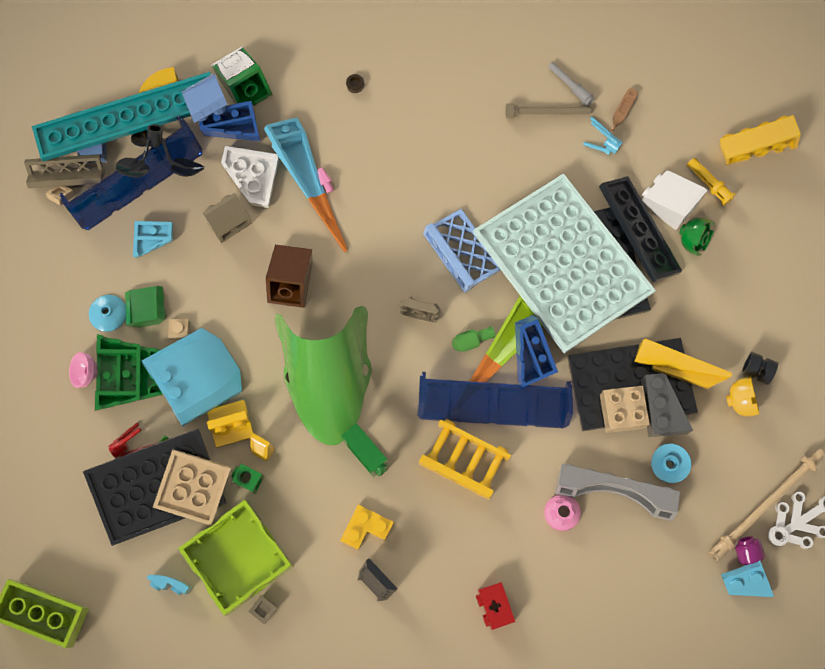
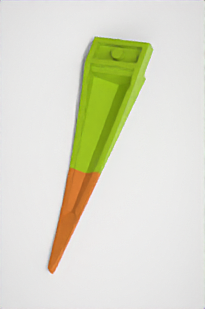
M519 296L453 408L452 413H455L516 353L515 322L532 315L535 316L521 296Z

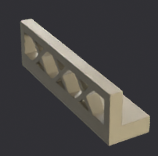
M99 154L57 157L44 162L40 158L25 159L24 161L28 172L26 181L28 188L101 184L105 173ZM88 161H96L97 167H90L86 163ZM74 162L78 164L79 167L72 168L68 166V164ZM50 164H57V165H59L61 168L55 170V169L49 167V165H50ZM31 165H38L42 170L33 171Z

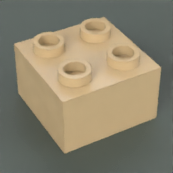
M643 386L603 390L600 394L606 433L645 429L650 425Z

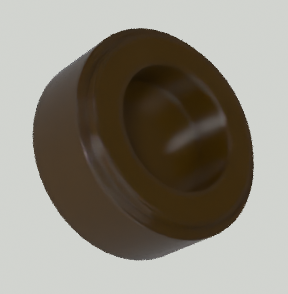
M352 74L346 79L348 91L359 93L363 90L364 80L360 75Z

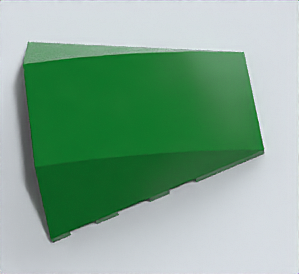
M97 334L96 354L98 373L96 376L95 411L163 395L142 363V360L157 353L160 349L148 348Z

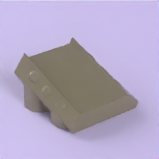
M412 296L401 301V314L427 322L436 323L438 321L440 308L437 303L434 305L414 300Z

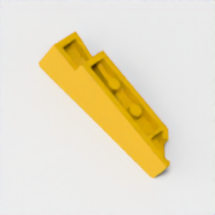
M644 339L640 343L634 361L653 365L651 370L662 374L665 373L668 376L706 389L732 376V373L648 339Z

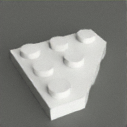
M225 146L221 161L224 169L250 205L269 208L280 159L279 156L273 153Z

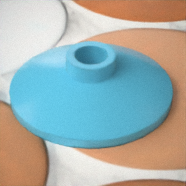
M101 296L91 304L89 320L100 331H114L121 327L126 320V305L117 296ZM105 309H109L107 314H103Z
M664 444L653 453L651 466L654 474L660 480L667 483H677L688 476L691 470V459L687 451L681 446ZM667 461L672 462V468L666 465Z

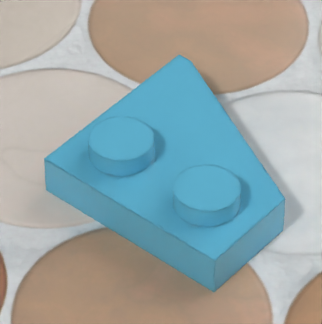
M135 221L133 257L138 258L173 242L174 223Z
M760 561L721 574L729 595L774 596Z

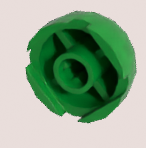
M698 217L689 220L687 224L681 226L679 234L681 235V244L686 251L696 256L702 255L699 252L701 249L705 251L712 239L714 231L711 230V225L715 226L714 221Z

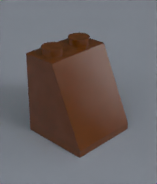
M275 244L266 274L267 303L305 308L313 262L312 249Z

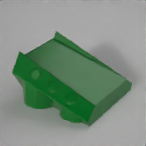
M163 286L146 287L125 292L126 326L140 328L158 325L166 319Z

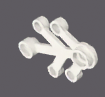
M795 492L791 496L794 503L791 523L785 526L789 505L785 502L778 503L775 507L778 513L776 526L769 530L768 538L776 546H782L789 542L800 545L803 549H808L813 546V540L810 537L805 536L801 538L790 533L799 530L816 534L818 538H825V534L822 536L819 533L821 528L825 531V526L818 527L805 524L822 512H825L823 504L825 496L819 500V505L801 516L805 495L802 492ZM797 494L801 496L800 502L796 500ZM780 505L785 507L784 512L780 510ZM776 532L781 535L779 540L775 537ZM804 539L808 540V546L803 544Z

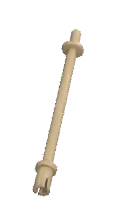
M819 449L810 458L804 456L801 459L803 465L729 536H722L720 542L708 552L709 555L712 557L718 552L713 558L718 562L729 550H733L735 548V541L809 469L812 471L817 470L815 464L825 455V451Z

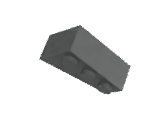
M666 374L645 375L641 379V385L644 390L650 424L647 426L648 437L686 435L692 432L693 429Z

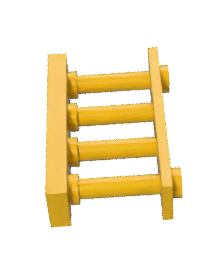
M440 419L438 426L443 429L431 453L427 454V456L422 454L419 464L489 500L494 491L490 489V483L502 459L506 461L510 459L509 451L501 446L496 448L455 427L456 424L448 419H445V421ZM451 432L459 436L460 439L448 463L443 465L437 462V456ZM467 441L478 447L466 471L460 474L455 471L456 468L454 466ZM486 450L494 454L495 457L484 480L478 483L472 480V475Z

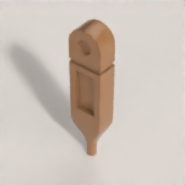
M630 88L626 91L614 113L611 131H614L615 127L623 123L637 97L635 89Z

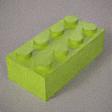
M7 579L0 594V623L58 646L73 648L89 608L23 582Z

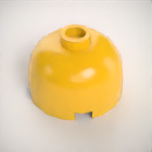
M746 377L734 382L730 387V395H726L728 406H733L734 411L741 416L760 415L752 378Z

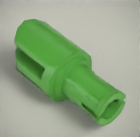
M490 326L479 331L470 329L459 333L453 338L452 347L456 351L461 352L477 348L480 342L495 338V331Z

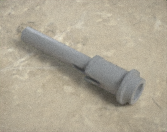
M554 62L549 64L548 68L572 89V93L582 101L583 105L589 106L595 100L593 93H589L581 84H576Z

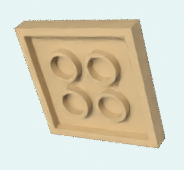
M173 449L153 508L211 526L231 467Z

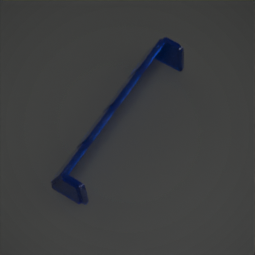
M178 115L176 119L181 129L165 138L172 161L175 158H185L194 161L202 155L203 149L189 125ZM160 144V147H152L148 150L143 164L149 166V171L144 176L128 177L115 171L70 202L61 192L59 194L60 200L80 227L90 230L110 217L114 211H119L140 197L144 191L152 189L174 173L171 171L172 165L168 162L163 144ZM141 154L135 159L140 161L143 157V154Z
M422 372L419 379L417 416L422 420L440 421L441 419L445 421V419H448L450 421L467 423L529 425L563 429L569 426L573 415L571 381H567L565 388L532 385L522 387L517 384L426 379V372Z

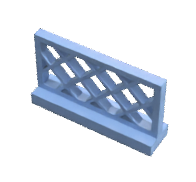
M462 209L434 224L430 223L427 225L423 235L460 288L466 293L473 286L501 271V269L473 234L475 227ZM460 216L464 222L463 226L453 224V219ZM440 226L449 227L448 235L440 233L437 228ZM451 228L462 230L461 238L451 236ZM464 231L473 234V241L463 239ZM449 240L460 242L459 248H451L448 244ZM462 243L472 245L471 253L461 250ZM475 246L483 248L484 256L474 254ZM459 256H469V264L461 263ZM472 258L483 260L482 267L471 265ZM485 261L493 262L496 268L493 270L485 269ZM470 269L480 271V277L473 280L470 276Z

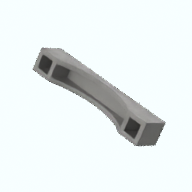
M562 464L558 472L555 494L575 498L591 492H610L637 502L652 517L673 521L678 513L680 491L673 490L670 487L654 486L652 483H642L631 478L616 477L610 473H599L593 469H582L572 464Z

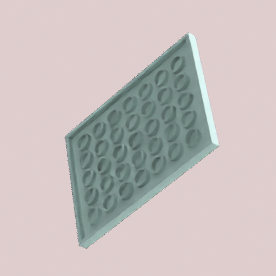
M564 173L473 230V234L564 354L656 291Z

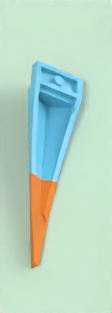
M296 117L266 125L264 130L272 142V148L342 250L346 252L347 246L336 223L323 186H321L308 138L300 121Z

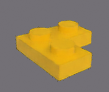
M358 505L340 541L359 550L367 532L386 540L394 522Z

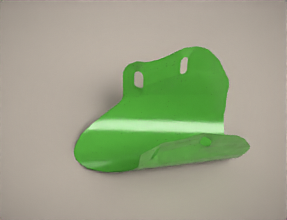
M364 306L356 307L353 310L351 318L342 331L332 337L321 340H308L295 335L285 323L283 316L280 314L275 315V326L282 343L285 359L284 381L289 395L305 428L315 439L326 445H337L343 442L341 435L358 422L364 395L371 378L372 367L367 355L368 311ZM364 364L369 368L367 376L363 374ZM287 372L289 375V383L287 382L285 377Z

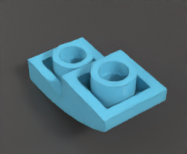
M161 575L147 576V579L151 581L149 585L158 591L161 589L168 590L170 585H172L171 590L181 595L182 593L189 594L193 588L171 577Z

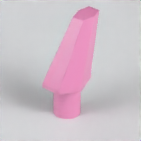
M323 168L317 169L321 186L325 187L327 193L333 192L332 179Z

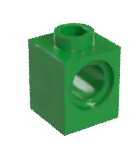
M243 464L236 467L231 475L233 483L256 494L265 477L263 474ZM245 473H250L251 480L243 483L242 476Z

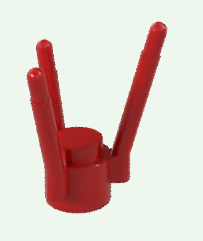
M135 423L119 438L114 440L112 444L108 445V449L115 459L148 447L145 446L129 452L126 451L129 449L126 442L141 432V428L133 431L139 426L138 423Z

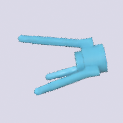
M590 117L591 124L607 137L604 143L606 148L584 142L583 145L602 151L607 155L610 152L615 154L623 142L609 132L594 117Z

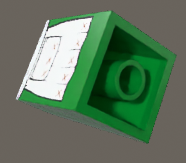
M243 47L238 48L212 64L218 79L235 104L251 101L254 106L272 95L260 66Z

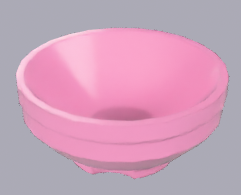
M79 352L71 360L69 377L74 387L84 388L96 378L98 373L97 364L89 354Z
M556 495L546 503L544 509L545 519L556 530H570L577 525L580 519V506L572 497ZM564 505L569 508L570 514L568 517H561L559 515L558 509L560 506Z

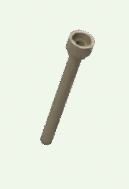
M514 103L506 104V118H514V116L522 114H591L593 112L591 107H518Z

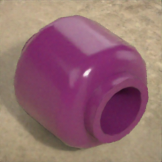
M753 536L743 537L738 540L735 551L742 565H749L764 560L765 553L760 540L754 539Z

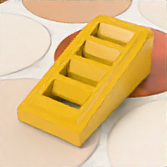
M257 434L251 435V453L264 461H268L275 450L270 442Z

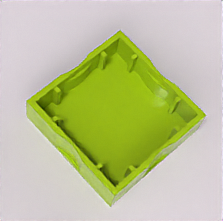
M243 500L221 516L214 525L201 531L178 548L191 569L201 578L207 592L224 616L230 615L294 567L246 500Z

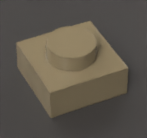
M261 595L248 612L260 622L266 624L278 607Z

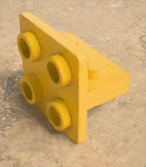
M244 400L223 405L207 412L209 421H207L208 429L213 434L217 448L249 439L254 434Z

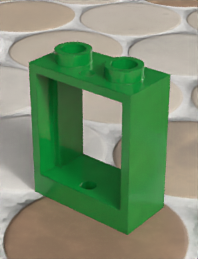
M357 423L341 435L343 442L373 478L376 475L380 477L388 470V459Z

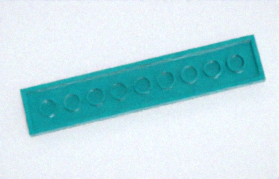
M211 73L200 74L33 125L32 130L40 159L44 162L147 130V127L152 124L164 125L190 117L191 114L182 91L207 78Z

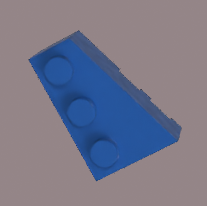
M251 101L228 105L224 113L220 115L212 113L208 115L206 120L199 121L200 130L204 136L261 142L255 111Z
M532 315L515 322L518 383L525 387L558 373L539 320Z

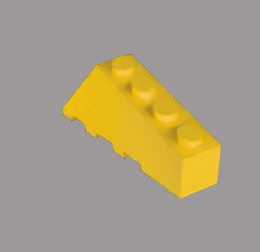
M785 115L770 123L769 121L763 122L758 127L752 129L748 127L736 134H726L720 139L719 146L725 164L728 165L749 160L751 155H755V157L765 156L772 150L775 153H779L789 146L791 149L798 148L801 134L794 115L789 117Z

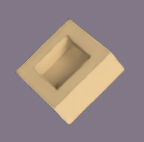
M56 186L46 192L49 200L61 206L72 198L74 193L72 189L66 186Z
M169 319L168 338L182 339L189 335L190 321L188 319Z

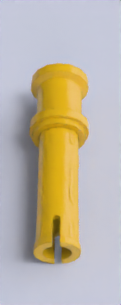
M696 157L687 164V167L711 189V194L716 195L722 201L723 206L727 205L736 196L734 192L732 193L725 186L723 181H718Z

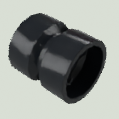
M750 352L744 363L742 375L751 378L757 377V381L769 385L778 369V362L769 358L764 360L762 355Z

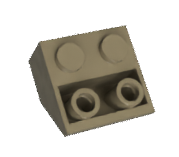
M235 193L226 195L222 198L221 202L209 206L203 212L209 227L220 243H223L252 224L248 213Z

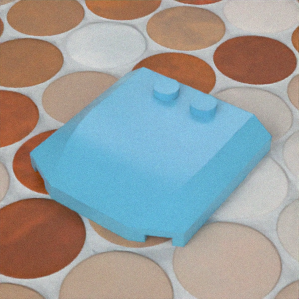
M203 328L142 360L143 365L168 401L182 427L242 393L239 367L221 339Z

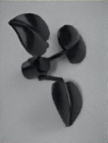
M156 124L149 125L147 130L131 135V142L134 145L145 147L140 161L135 158H123L116 163V171L128 177L144 176L149 171V166L143 164L149 146L158 148L160 144H163L168 162L172 165L171 171L174 174L188 177L201 172L205 168V166L185 158H175L172 161L166 145V139L163 138V128Z

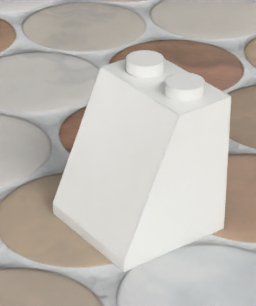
M667 170L663 175L659 174L653 181L655 185L652 188L648 187L643 192L642 196L644 198L642 201L647 209L677 230L708 190Z

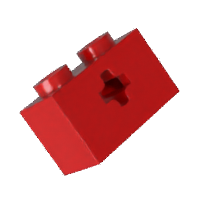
M502 582L477 590L478 595L475 596L479 607L483 606L485 615H482L486 627L490 626V629L494 630L515 622ZM493 600L494 603H499L500 606L497 608L496 613L494 610L489 609Z

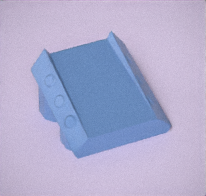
M215 74L182 91L194 123L206 120L208 115L212 113L220 115L225 112L227 102Z

